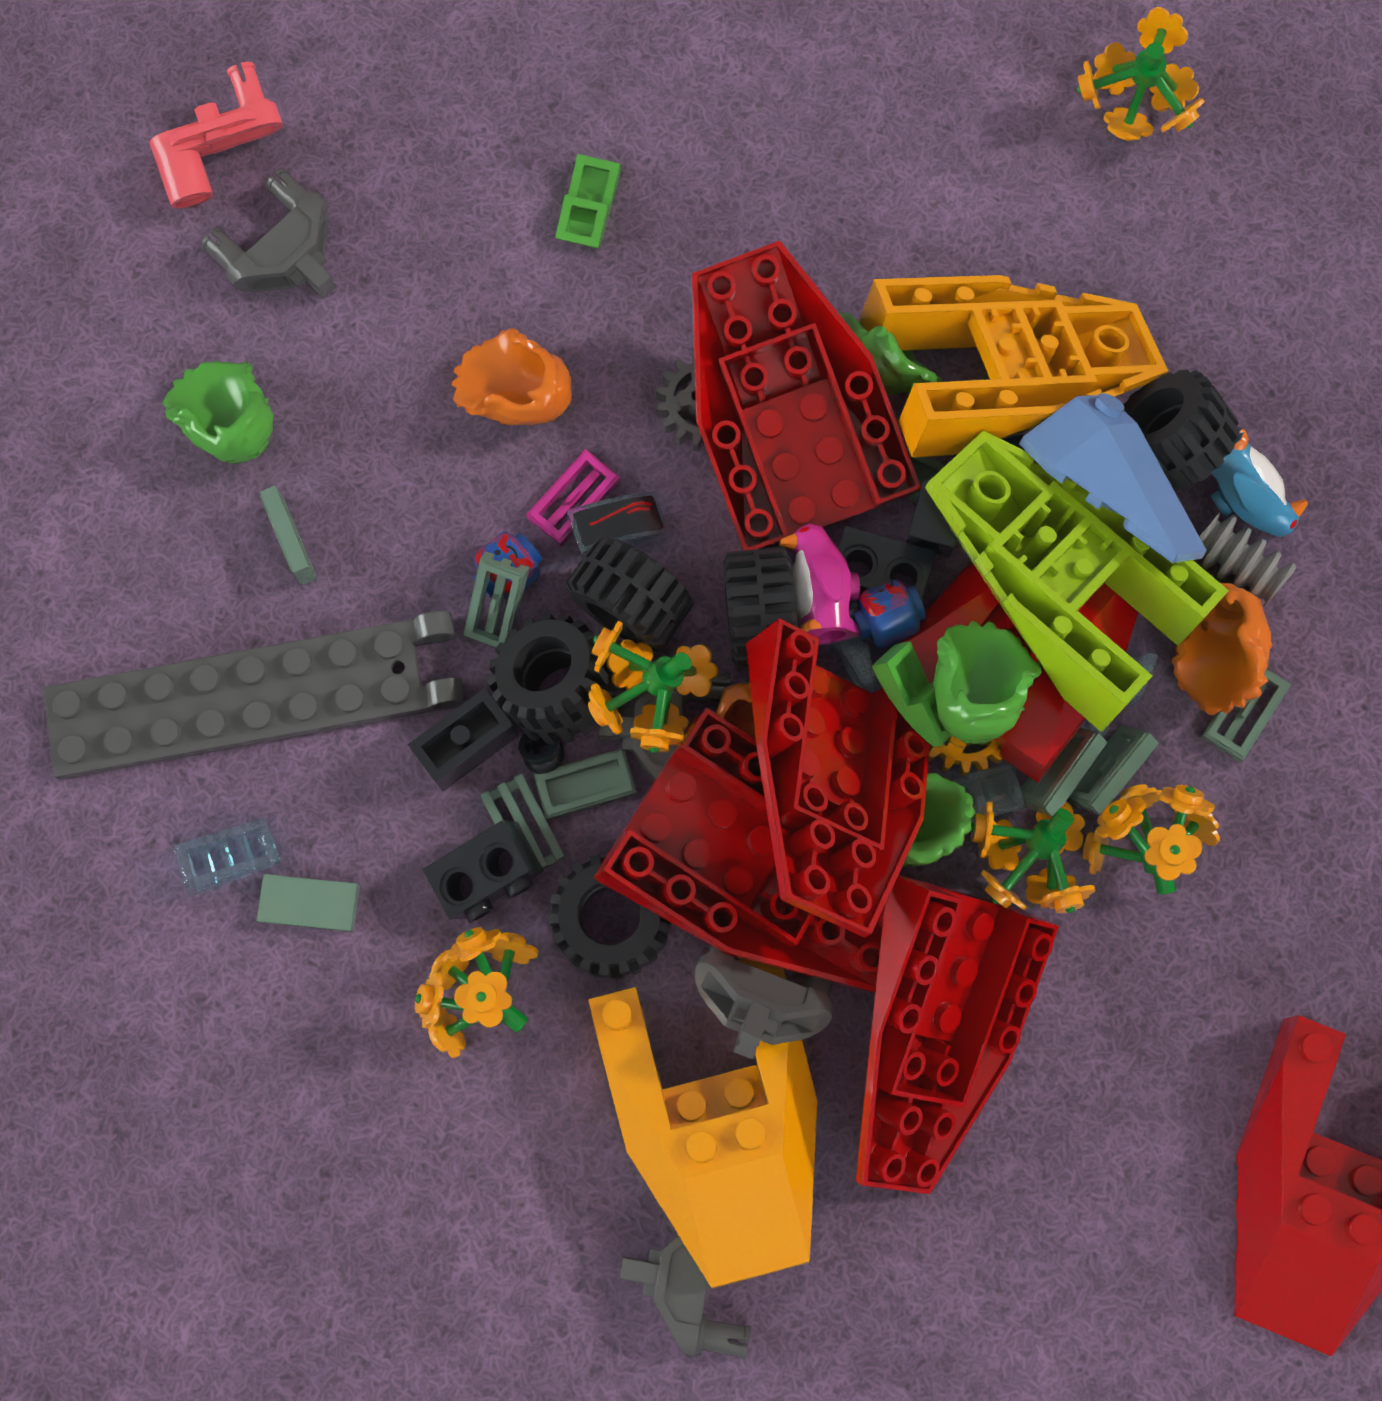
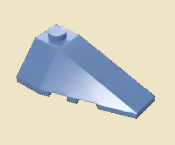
M1105 393L1076 396L1021 439L1019 445L1049 475L1060 483H1063L1069 477L1090 492L1085 500L1097 509L1103 506L1110 511L1122 515L1126 518L1123 525L1127 531L1170 562L1202 559L1207 552L1141 429L1124 411L1122 402L1114 396Z

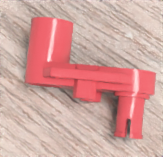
M253 62L241 63L246 78L245 82L237 65H233L227 70L239 103L237 109L219 114L216 103L210 102L197 106L194 109L198 119L197 122L160 133L149 141L172 208H187L203 203L213 197V191L201 157L269 136L283 127L276 103L264 97Z

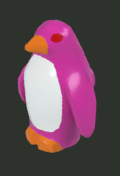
M813 524L800 527L794 534L782 538L779 543L780 546L792 551L795 555L792 574L796 612L801 623L800 629L819 638V645L831 644L859 636V626L850 618L848 610L849 601H857L860 595L859 576L856 572L849 571L844 556L821 526Z

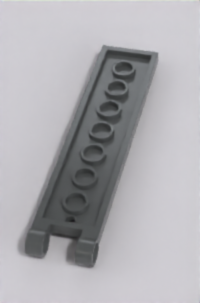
M447 611L428 612L417 616L415 619L44 687L54 777L62 780L457 708L466 702L462 679L444 678L431 681L422 686L416 646L440 643L453 639L455 634L452 615ZM397 663L405 665V670L401 674L393 673V667Z

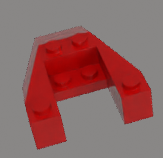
M1297 1015L1283 1018L1236 1154L1238 1199L1236 1198L1235 1217L1237 1219L1235 1316L1332 1356L1382 1291V1160L1313 1132L1346 1034Z

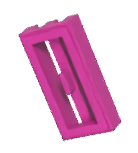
M585 449L526 514V518L562 547L577 530L573 515L560 530L556 528L559 522L601 476L605 477V480L576 512L599 506L620 482V476ZM588 464L594 468L548 520L542 517Z

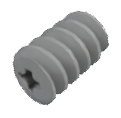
M1219 513L1199 536L1207 550L1202 567L1207 569L1216 563L1221 564L1216 579L1221 581L1233 574L1235 576L1233 585L1238 588L1248 586L1250 588L1249 592L1259 599L1263 598L1265 600L1264 607L1294 573L1296 564L1290 562L1278 568L1277 565L1281 557L1279 550L1264 557L1262 554L1267 542L1265 539L1262 538L1249 545L1247 542L1252 529L1246 527L1234 533L1233 528L1237 517L1232 515L1220 522L1218 520Z

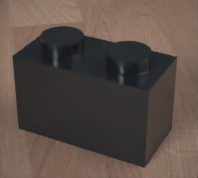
M484 688L407 745L444 792L516 739L518 734L511 721L486 688Z

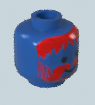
M508 532L500 533L474 556V564L477 569L480 558L486 551L495 554L494 560L500 562L503 558L511 560V566L518 568L521 564L530 567L524 591L540 577L541 571L538 564L543 559L530 541L520 532L515 536ZM490 573L486 595L489 598L493 595L497 574ZM508 579L503 598L505 600H508L513 581Z
M891 580L860 593L858 598L859 611L852 613L853 621L859 626L860 638L863 640L870 637L873 644L881 649L894 646L916 635L920 631V622L926 621V613L916 588L913 585L906 587L899 580Z

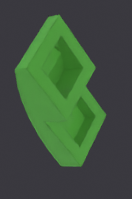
M577 154L568 195L565 194L555 239L599 249L622 169L620 163Z
M911 641L895 644L872 665V668L887 696L909 725L931 746H941L951 734L944 729L943 724L939 721L933 683L928 682Z

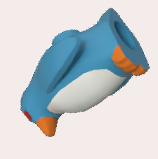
M1239 427L1238 438L1233 441L1235 447L1232 452L1225 456V462L1218 469H1214L1211 472L1218 486V490L1211 494V498L1225 517L1235 513L1243 521L1265 533L1277 537L1289 535L1298 525L1299 517L1307 507L1308 502L1306 499L1292 502L1286 501L1283 479L1270 461L1248 444L1249 438L1246 431Z

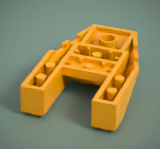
M1002 275L874 279L862 310L860 321L867 331L877 326L886 327L887 331L895 336L902 351L977 347L990 380L914 383L898 422L911 457L959 454L983 430L1001 439L1035 427L1076 396L1105 393L1115 397L1160 378L1161 375L1168 373L1166 364L1138 305L1083 292L1079 299L1059 295L1055 286L1037 283L1035 289L1011 285L1009 277Z
M747 959L737 960L786 979L784 969ZM636 987L588 999L626 1151L710 1287L714 1289L810 1263L818 1101L802 1040L774 1045L760 1041L754 1055L757 1065L662 1089Z

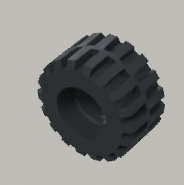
M1186 369L1179 370L1174 374L1172 372L1163 374L1160 378L1151 381L1138 391L1132 393L1123 404L1124 411L1141 429L1174 492L1182 489V491L1187 490L1196 482H1202L1208 478L1214 469H1218L1225 462V456L1230 454L1235 447L1233 441L1238 438L1239 429L1236 427L1239 424L1236 416L1207 376H1203L1201 372L1196 370L1189 372Z
M599 536L565 583L572 599L594 620L611 631L618 621L622 622L623 628L619 634L620 638L632 640L635 644L645 642L656 652L664 649L694 605V601L686 587L663 565L636 547L624 541L605 536Z
M784 547L727 552L723 560L731 657L737 669L749 668L746 643L779 618L798 627L791 561Z
M552 614L542 615L541 621L535 622L533 618L524 621L525 627L519 631L513 628L507 634L510 639L506 643H499L495 649L499 656L490 661L489 670L493 675L488 677V683L494 692L492 694L493 698L521 733H525L536 742L542 738L546 744H556L557 737H559L565 743L575 741V734L579 732L586 736L593 731L590 726L595 722L588 707V702H590L588 693L591 691V685L597 683L612 698H615L612 691L618 690V687H615L612 683L613 672L607 668L606 661L599 672L594 671L595 663L598 659V656L591 653L595 645L593 642L595 634L592 630H589L584 622L579 619L574 622L571 616L561 614L557 620ZM570 667L561 682L550 689L538 691L540 684L549 674L558 669Z
M597 854L590 856V861L582 865L580 861L571 867L572 872L567 877L564 875L557 883L559 888L556 894L552 893L550 905L552 910L551 914H549V925L552 927V936L556 945L575 967L582 972L590 973L594 977L623 979L625 975H635L642 972V968L648 964L652 965L658 958L657 955L661 949L665 948L672 923L637 903L640 919L633 935L627 940L613 945H605L595 941L584 928L583 911L593 896L599 892L611 889L593 878L606 857H600Z

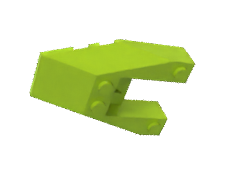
M983 430L928 481L925 488L979 574L1063 699L1102 732L1153 675L1078 612L1085 602L1105 583L1179 646L1229 590L1193 560L1170 562L1127 531L1123 525L1126 518L1122 515L1110 511L1103 506L1097 509L1088 503L1085 499L1090 492L1069 477H1067L1066 481L1060 483L1040 465L1034 463L1035 460L1026 451Z

